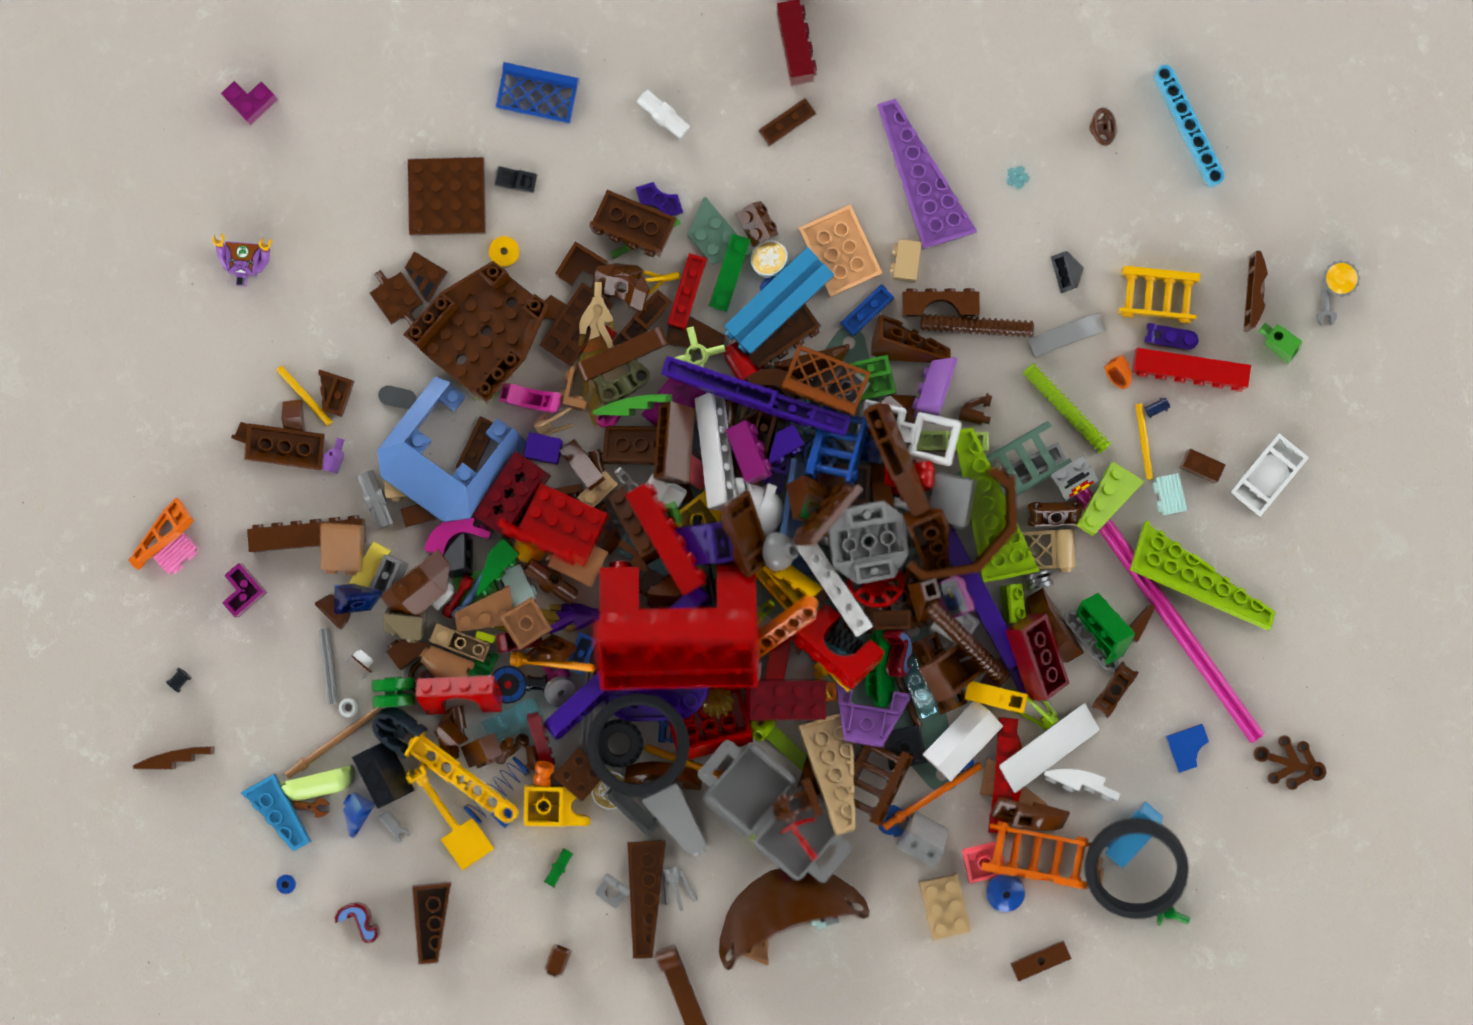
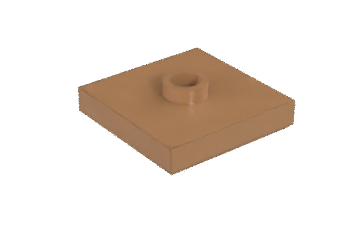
M533 597L499 617L519 650L553 630Z

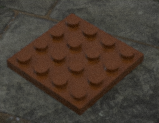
M484 157L408 159L410 236L486 234Z

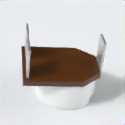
M360 649V651L357 650L345 662L346 664L351 657L368 671L362 678L365 679L373 672L369 667L375 660Z

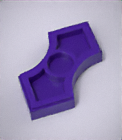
M654 182L635 187L641 204L653 206L671 216L683 213L678 194H665L656 187Z

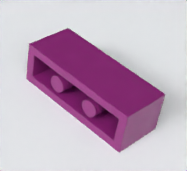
M745 420L726 429L745 482L752 485L772 476L770 471L772 467L769 460L764 456L765 448L762 442L758 440V430L755 424Z

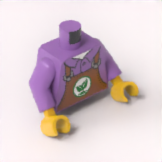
M221 233V240H217L214 234L212 242L216 245L217 255L223 268L229 274L236 275V286L247 287L248 276L257 277L258 273L262 272L269 263V247L272 245L273 240L270 239L268 244H265L264 237H262L259 244L225 241L224 244L225 235Z

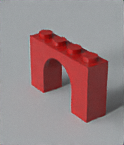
M825 604L817 611L814 620L796 632L794 642L798 648L805 650L814 661L822 664L827 672L834 674L843 685L853 689L882 661L885 651L872 640H869L853 655L839 656L832 653L826 647L824 638L838 625L841 615Z
M494 676L417 679L416 698L426 715L445 714L446 700L452 698L475 701L483 713L502 712L503 693Z

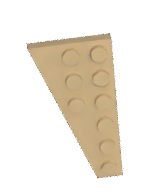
M840 713L828 716L826 720H815L799 725L798 730L835 835L838 836L854 831L853 742L844 741Z

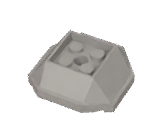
M884 501L849 506L828 530L832 566L856 584L894 578L909 554L904 516ZM871 536L870 543L864 545L865 537Z

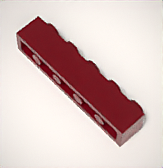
M539 712L527 714L528 725L539 761H548L555 765V758H552L551 755L553 754L552 748L548 745L550 741L548 736L546 737L545 735L547 733L546 728L542 725V715H539Z

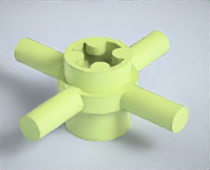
M693 326L687 328L691 346L687 349L686 354L673 358L704 367L709 356L726 352L724 344L708 349L698 344ZM695 350H699V352H701V360L692 358V355L695 354Z

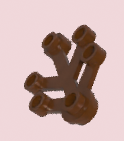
M1285 735L1279 737L1278 743L1284 747L1290 759L1272 754L1266 747L1262 746L1255 748L1253 752L1255 760L1259 762L1269 760L1288 766L1276 773L1271 772L1268 774L1267 780L1271 784H1277L1280 779L1297 770L1306 773L1296 779L1289 778L1286 781L1288 789L1295 790L1298 788V785L1310 779L1320 781L1326 776V767L1321 762L1315 761L1309 750L1310 746L1305 741H1300L1297 744V750L1304 754L1308 764L1300 762L1291 745L1290 737ZM1283 738L1288 740L1286 745H1283L1281 742ZM1302 743L1306 745V749L1304 751L1300 749V745ZM1260 750L1264 752V756L1262 758L1258 757V752ZM1316 767L1319 769L1317 775L1313 773V769ZM1272 775L1277 776V780L1275 782L1271 781ZM1294 780L1295 786L1291 788L1289 782Z

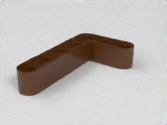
M675 944L656 951L657 963L661 972L664 971L684 1024L707 1025Z

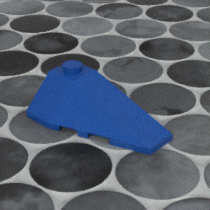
M357 792L352 795L349 794L343 802L346 805L343 812L351 838L356 837L375 806V803Z

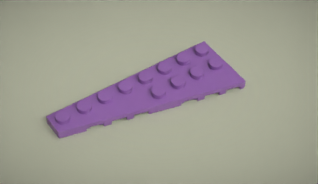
M892 99L877 104L920 242H922V248L927 249L977 233L976 227L970 221L969 216L952 192L948 182L935 161L931 158L927 148L923 145L897 100Z

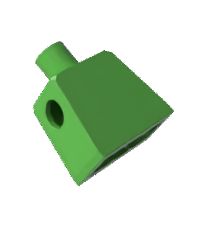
M1264 323L1258 331L1266 337L1265 346L1287 364L1299 352L1303 342L1279 324L1273 329L1267 323Z

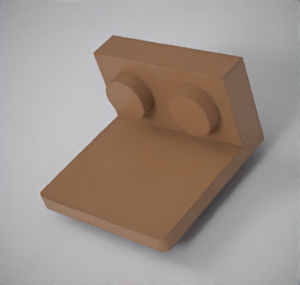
M571 366V369L566 371L564 381H566L567 386L566 389H562L561 402H563L562 404L565 408L572 406L574 410L587 412L589 405L584 397L573 395L571 398L577 374L576 368Z

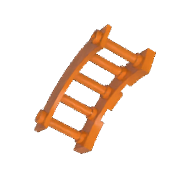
M998 821L997 825H989L990 828L999 830L993 860L991 859L990 863L983 862L981 870L1012 876L1018 875L1040 881L1052 882L1054 879L1055 884L1078 889L1088 888L1087 881L1081 880L1080 873L1085 846L1090 847L1091 842H1088L1089 838L1077 836L1076 840L1009 827L1010 823ZM1006 831L1015 833L1010 860L1006 866L1002 865L1001 856ZM1022 834L1035 836L1030 866L1027 869L1018 868L1019 864H1017ZM1043 838L1057 840L1052 869L1049 870V873L1039 872L1037 867ZM1064 842L1078 844L1073 873L1070 874V878L1060 876L1061 872H1059Z

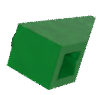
M504 538L488 553L476 592L478 596L481 593L485 595L492 588L490 584L494 580L498 582L506 574L504 570L508 566L512 568L519 561L517 557L520 554Z

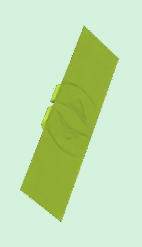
M775 726L766 738L802 771L807 755Z

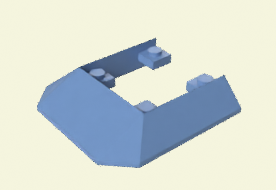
M435 376L378 448L381 478L440 521L449 522L470 519L513 453L516 451L520 454L526 446V441L514 428H510L496 418L485 435L498 443L499 446L479 472L476 473L462 463L452 476L422 455L431 443V439L418 431V429L439 402L455 412L466 398V395L452 386L451 382Z

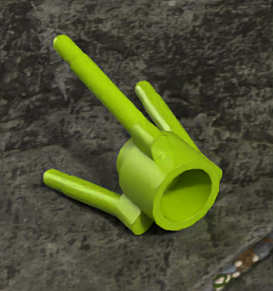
M1027 697V701L1042 715L1040 719L1042 722L1026 713L1016 712L1039 725L1043 730L1046 728L1050 729L1060 721L1057 717L1058 713L1053 710L1048 701H1042L1049 710L1044 712L1029 697Z

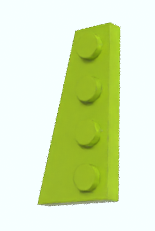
M1112 461L1076 526L1091 536L1095 535L1145 481Z

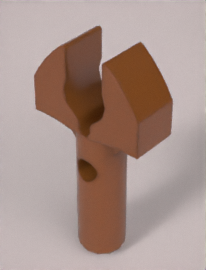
M318 797L314 803L294 801L293 807L294 809L311 810L315 813V817L321 818L329 812L320 811L317 806L321 804L329 806L330 803L325 798Z

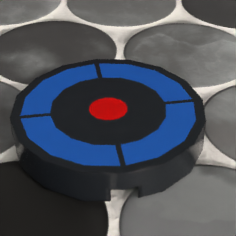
M502 666L491 675L494 676L503 693L502 703H515L525 695L527 679L519 668Z

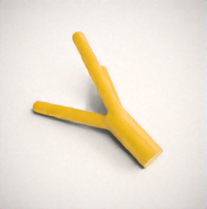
M643 270V274L653 277L646 278V282L659 281L651 288L648 296L664 282L680 279L679 272L661 275Z

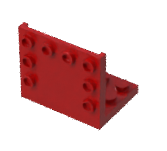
M540 483L519 528L503 519H500L498 526L503 528L502 533L528 545L533 543L537 545V549L545 553L550 551L554 553V557L572 566L576 563L585 567L609 514Z

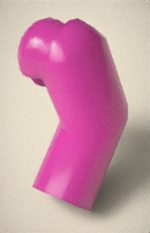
M599 415L596 418V422L603 428L615 426L621 416Z

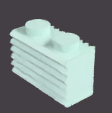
M1179 473L1155 478L1152 487L1154 494H1158L1159 501H1156L1158 512H1162V516L1187 511Z

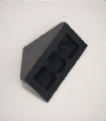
M1068 251L1051 256L1060 292L1064 293L1078 288L1084 267Z

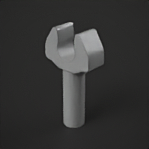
M1321 290L1322 311L1316 315V320L1322 326L1324 325V316L1327 315L1330 319V325H1333L1337 319V313L1330 310L1329 291Z

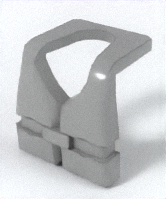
M606 874L602 878L604 881L597 889L596 895L616 908L625 895L628 897L631 891L630 888L610 874ZM609 884L620 891L613 899H609L605 895Z

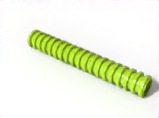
M1032 363L1022 375L1027 376V380H1030L1031 384L1036 386L1035 389H1039V393H1043V397H1047V401L1052 402L1051 405L1055 406L1057 411H1060V415L1063 414L1065 416L1064 419L1069 420V424H1073V428H1077V432L1080 431L1081 436H1084L1085 440L1090 442L1089 445H1093V449L1098 450V454L1105 451L1111 445V441H1107V437H1103V433H1099V429H1095L1093 427L1094 424H1091L1090 420H1087L1086 416L1081 414L1082 411H1078V407H1074V403H1070L1068 401L1069 398H1065V394H1062L1061 390L1056 388L1057 385H1053V381H1049V377H1045L1044 372L1041 373L1039 371L1040 368H1037L1036 364Z

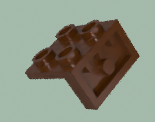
M579 747L553 776L556 781L561 783L580 801H584L601 781L594 772L588 755Z

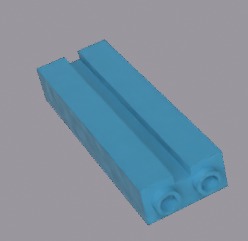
M807 247L724 325L725 335L731 341L735 339L739 343L737 347L744 354L748 353L751 356L834 277V274Z

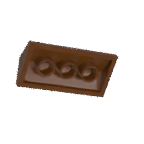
M248 423L244 446V460L321 470L325 434Z

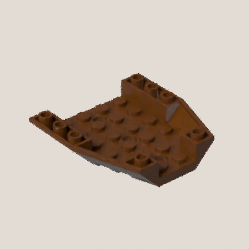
M491 261L440 292L403 335L426 357L469 392L487 403L525 361L549 304L535 293L534 295L512 279L505 269L495 261ZM510 300H517V304L514 307L507 306ZM489 327L492 329L489 335H482L485 328ZM460 356H466V361L463 364H458L457 359Z

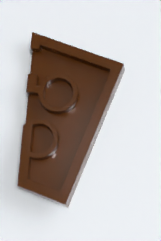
M691 316L685 331L668 326L666 337L668 345L689 348L691 344L687 328L693 326L698 344L705 346L707 349L724 344V334Z

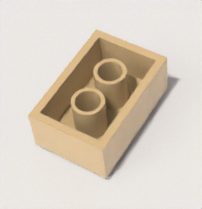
M957 873L919 881L932 940L971 932Z

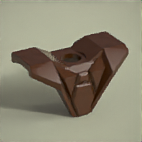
M620 263L597 266L592 284L593 290L595 282H602V295L610 298L614 296L625 301L628 304V308L641 312L645 310V303L650 289L643 276V269L640 266ZM623 282L627 290L618 288V283Z

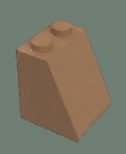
M321 523V570H326V574H337L338 571H345V575H357V572H362L365 525Z
M594 546L585 567L576 563L572 566L554 557V553L550 551L545 560L548 561L547 566L592 587L608 552Z

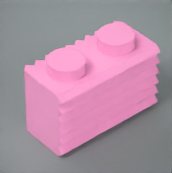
M183 532L157 552L153 559L166 573L177 574L183 569L184 566L182 564L185 561H191L198 554L196 551L199 547Z

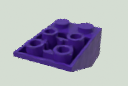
M722 521L676 528L678 534L682 535L686 540L687 545L685 546L688 552L691 551L697 560L695 562L696 565L735 561L733 559V545L730 537L722 528Z

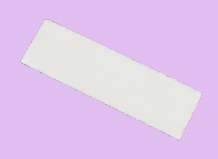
M1084 703L999 767L1012 790L1016 793L1100 729Z

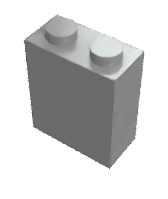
M943 472L936 473L930 506L931 508L943 509L948 523L952 524L953 528L963 529V527L970 525L977 479Z

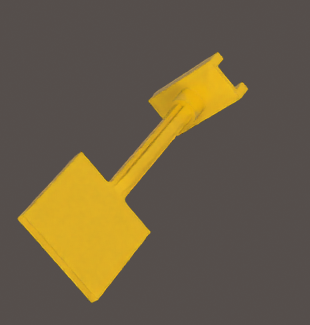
M420 762L419 770L416 768L414 770L415 773L411 769L407 771L406 778L411 784L416 781L419 786L423 787L452 828V831L440 840L462 871L494 849L473 818H470L461 825L457 823L429 783V778L426 775L427 766Z

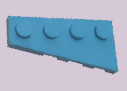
M276 774L241 792L252 803V806L265 817L266 822L274 827L277 834L293 851L312 841L293 805L282 791Z

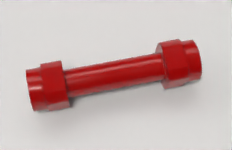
M464 575L461 579L460 587L451 602L447 603L442 611L445 617H453L451 615L457 607L466 590H469L474 582L471 576Z

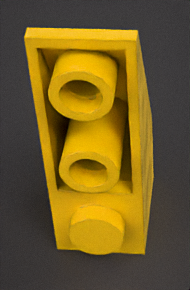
M972 681L967 685L964 699L1024 713L1028 694Z

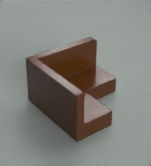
M575 241L555 272V275L573 287L582 271L594 277L597 266L609 263Z

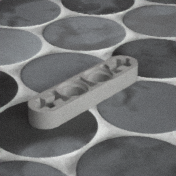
M1076 610L1066 612L1064 621L1072 633L1105 671H1115L1119 666V660L1117 659L1113 662V668L1110 666L1106 667L1104 658L1101 661L1098 658L1104 655V653L1096 654L1092 650L1093 644L1097 643L1092 633L1090 632L1089 638L1083 639L1080 636V630L1085 627L1081 625L1075 631L1074 627H1076V624L1068 622L1070 619L1068 615H1075ZM1077 615L1076 621L1080 624L1081 620Z

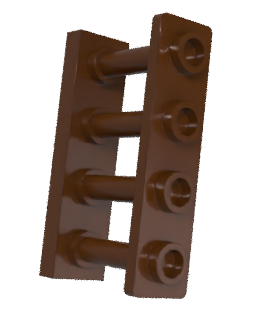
M862 744L860 755H857L854 759V787L856 786L877 796L879 802L876 807H871L854 799L855 808L870 815L869 822L881 826L914 756L904 751L902 754L897 755L882 747ZM871 751L895 762L896 766L893 772L889 773L867 762ZM863 768L886 779L888 783L885 789L880 790L858 779Z

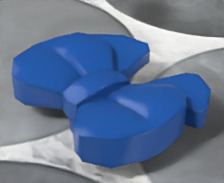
M891 805L883 823L894 817V814L899 810L902 811V809L896 805ZM882 825L878 826L882 833L893 835V837H898L903 833V830L897 825L892 826L888 830H885Z

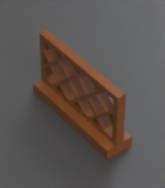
M798 345L781 389L854 417L871 372ZM800 351L808 353L811 360L801 364L798 358ZM824 359L829 367L819 371L815 361ZM813 363L817 373L806 376L803 366ZM842 366L845 368L847 375L837 378L833 368ZM800 368L804 378L798 381L791 379L792 371ZM831 370L835 380L824 383L821 374ZM860 373L865 375L862 383L855 385L851 375ZM818 375L822 385L814 388L810 385L808 379ZM849 377L853 387L843 391L839 381ZM836 382L840 392L832 395L828 392L826 386ZM854 389L857 395L855 403L848 401L844 393Z

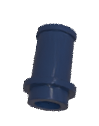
M1160 397L1159 401L1144 408L1149 418H1152L1164 410L1167 412L1170 404L1166 397L1163 399Z

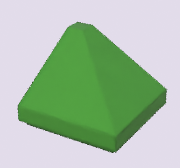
M676 502L665 504L668 510L666 512L677 525H680L682 517Z

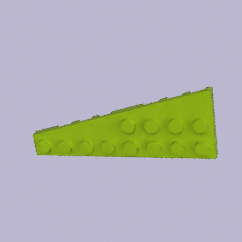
M1146 520L1143 523L1130 571L1267 631L1272 628L1276 613L1274 610L1260 600L1250 597L1245 592L1246 590L1242 587H1236L1229 582L1230 579L1228 577H1222L1214 571V567L1194 553L1187 552L1180 546L1179 542H1173L1165 536V532L1162 530L1158 531L1152 527L1149 521Z

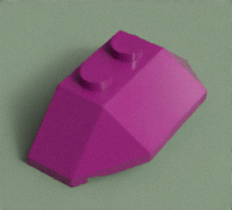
M669 378L656 394H672V402L695 408V398L705 395L707 392ZM654 402V409H645L641 415L654 426H657L659 405L667 402Z

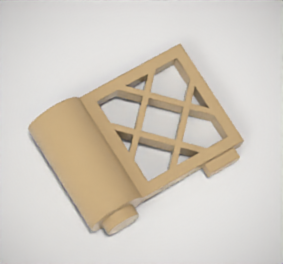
M1074 529L1022 532L1023 536H1029L1034 540L1029 549L1035 543L1044 549L1038 558L1033 556L1035 562L1041 565L1038 566L1039 570L1060 569V572H1072V568H1076ZM1032 535H1039L1036 539L1032 537ZM1042 535H1051V543L1047 548L1038 542ZM1050 547L1052 548V554L1048 551ZM1045 552L1052 556V565H1043L1039 561Z

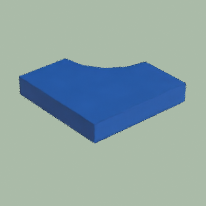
M1203 724L1165 736L1178 773L1197 767L1198 751L1209 742Z

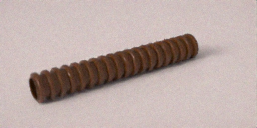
M922 314L921 330L927 329V331L933 329L934 332L936 330H939V332L945 330V332L951 331L952 333L954 331H957V333L963 331V333L969 332V334H972V332L978 334L980 332L982 335L984 333H987V335L993 333V335L999 334V336L1011 334V336L1017 335V337H1020V335L1026 337L1027 335L1031 338L1034 333V322L1032 320L1030 322H1027V320L1021 322V320L1015 321V319L1003 321V319L997 320V318H994V320L988 318L987 320L985 317L973 319V317L967 318V316L955 318L954 315L952 317L940 315L939 317L937 314L934 316Z
M936 599L930 600L925 605L924 613L929 618H932L949 637H952L951 639L956 641L955 643L960 645L959 647L992 680H995L997 684L1007 680L1009 671L981 643H978L977 639H974Z

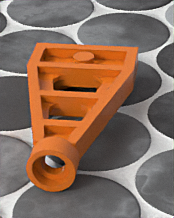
M176 497L163 510L134 551V554L128 559L136 569L140 570L148 559L175 540L193 523L192 516L180 499ZM169 520L173 528L166 535L162 536L160 531ZM156 537L158 542L155 543L152 547L148 548L150 543Z

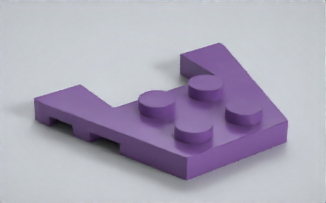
M836 682L844 741L883 747L910 701L911 694L893 691L890 710L852 704L853 689L849 688L850 691L847 692Z

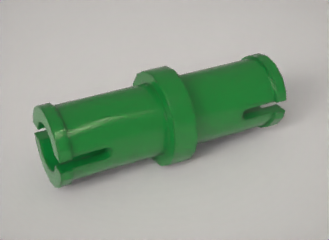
M563 848L556 862L552 863V869L544 882L555 888L557 881L562 873H565V868L574 854Z

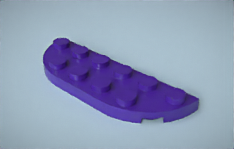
M709 687L614 690L602 703L605 706L620 696L632 693L650 694L671 704L684 719L695 713L703 705L707 698ZM645 705L628 706L614 714L627 721H669L663 713Z

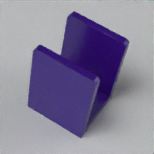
M529 432L524 457L557 465L561 454L559 450L562 449L563 441L560 438Z

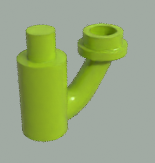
M749 720L753 738L758 742L764 741L775 728L774 723L776 720H763L759 725H757L756 720Z

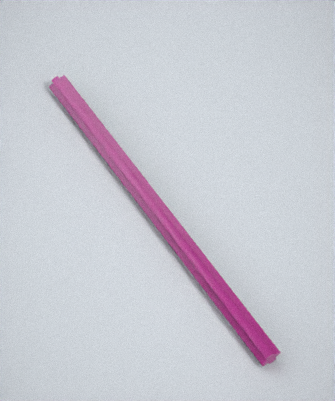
M1086 488L1074 497L1078 502L1083 503V510H1085L1093 494L1089 488ZM1109 519L1100 528V534L1148 601L1155 606L1158 615L1250 743L1257 741L1265 733L1156 581L1130 571L1135 552L1112 520Z

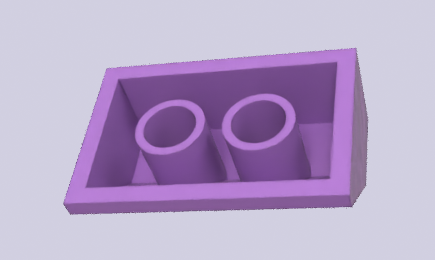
M957 358L932 360L930 366L925 367L922 375L925 381L924 383L920 382L917 390L920 396L919 399L915 398L912 409L915 410L913 417L916 418L919 412L939 415Z

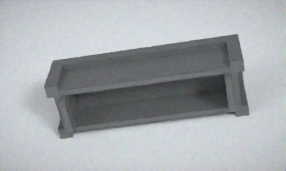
M611 788L604 795L645 835L649 836L659 825L656 822L658 820L656 817L652 818L628 795L618 793Z

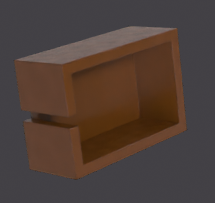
M955 642L948 645L918 669L937 702L955 696L984 672L971 658L960 662V659L968 655Z

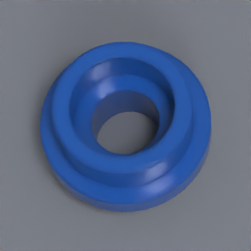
M282 875L278 878L276 887L280 893L289 894L295 889L296 881L291 875ZM284 881L289 883L288 888L283 887L282 883Z

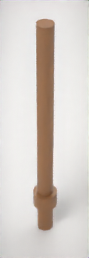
M375 707L306 758L298 760L295 766L285 772L287 778L290 779L299 771L307 769L310 763L375 718L382 708Z

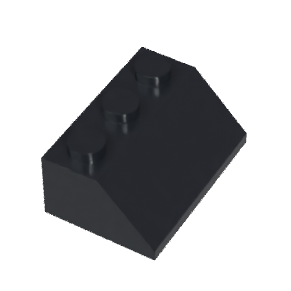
M379 743L352 757L377 809L415 791L412 784L406 778L407 774L396 752L389 749L383 743Z

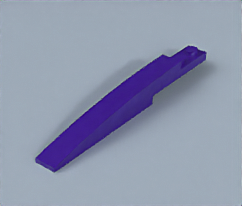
M667 356L661 375L724 399L806 427L809 425L843 437L846 435L851 417L777 394L775 390Z
M949 524V559L951 566L973 563L952 524ZM978 572L961 574V577L966 581L967 592L974 600L975 612L1006 669L1009 671L1017 690L1026 693L1005 631L1008 627Z

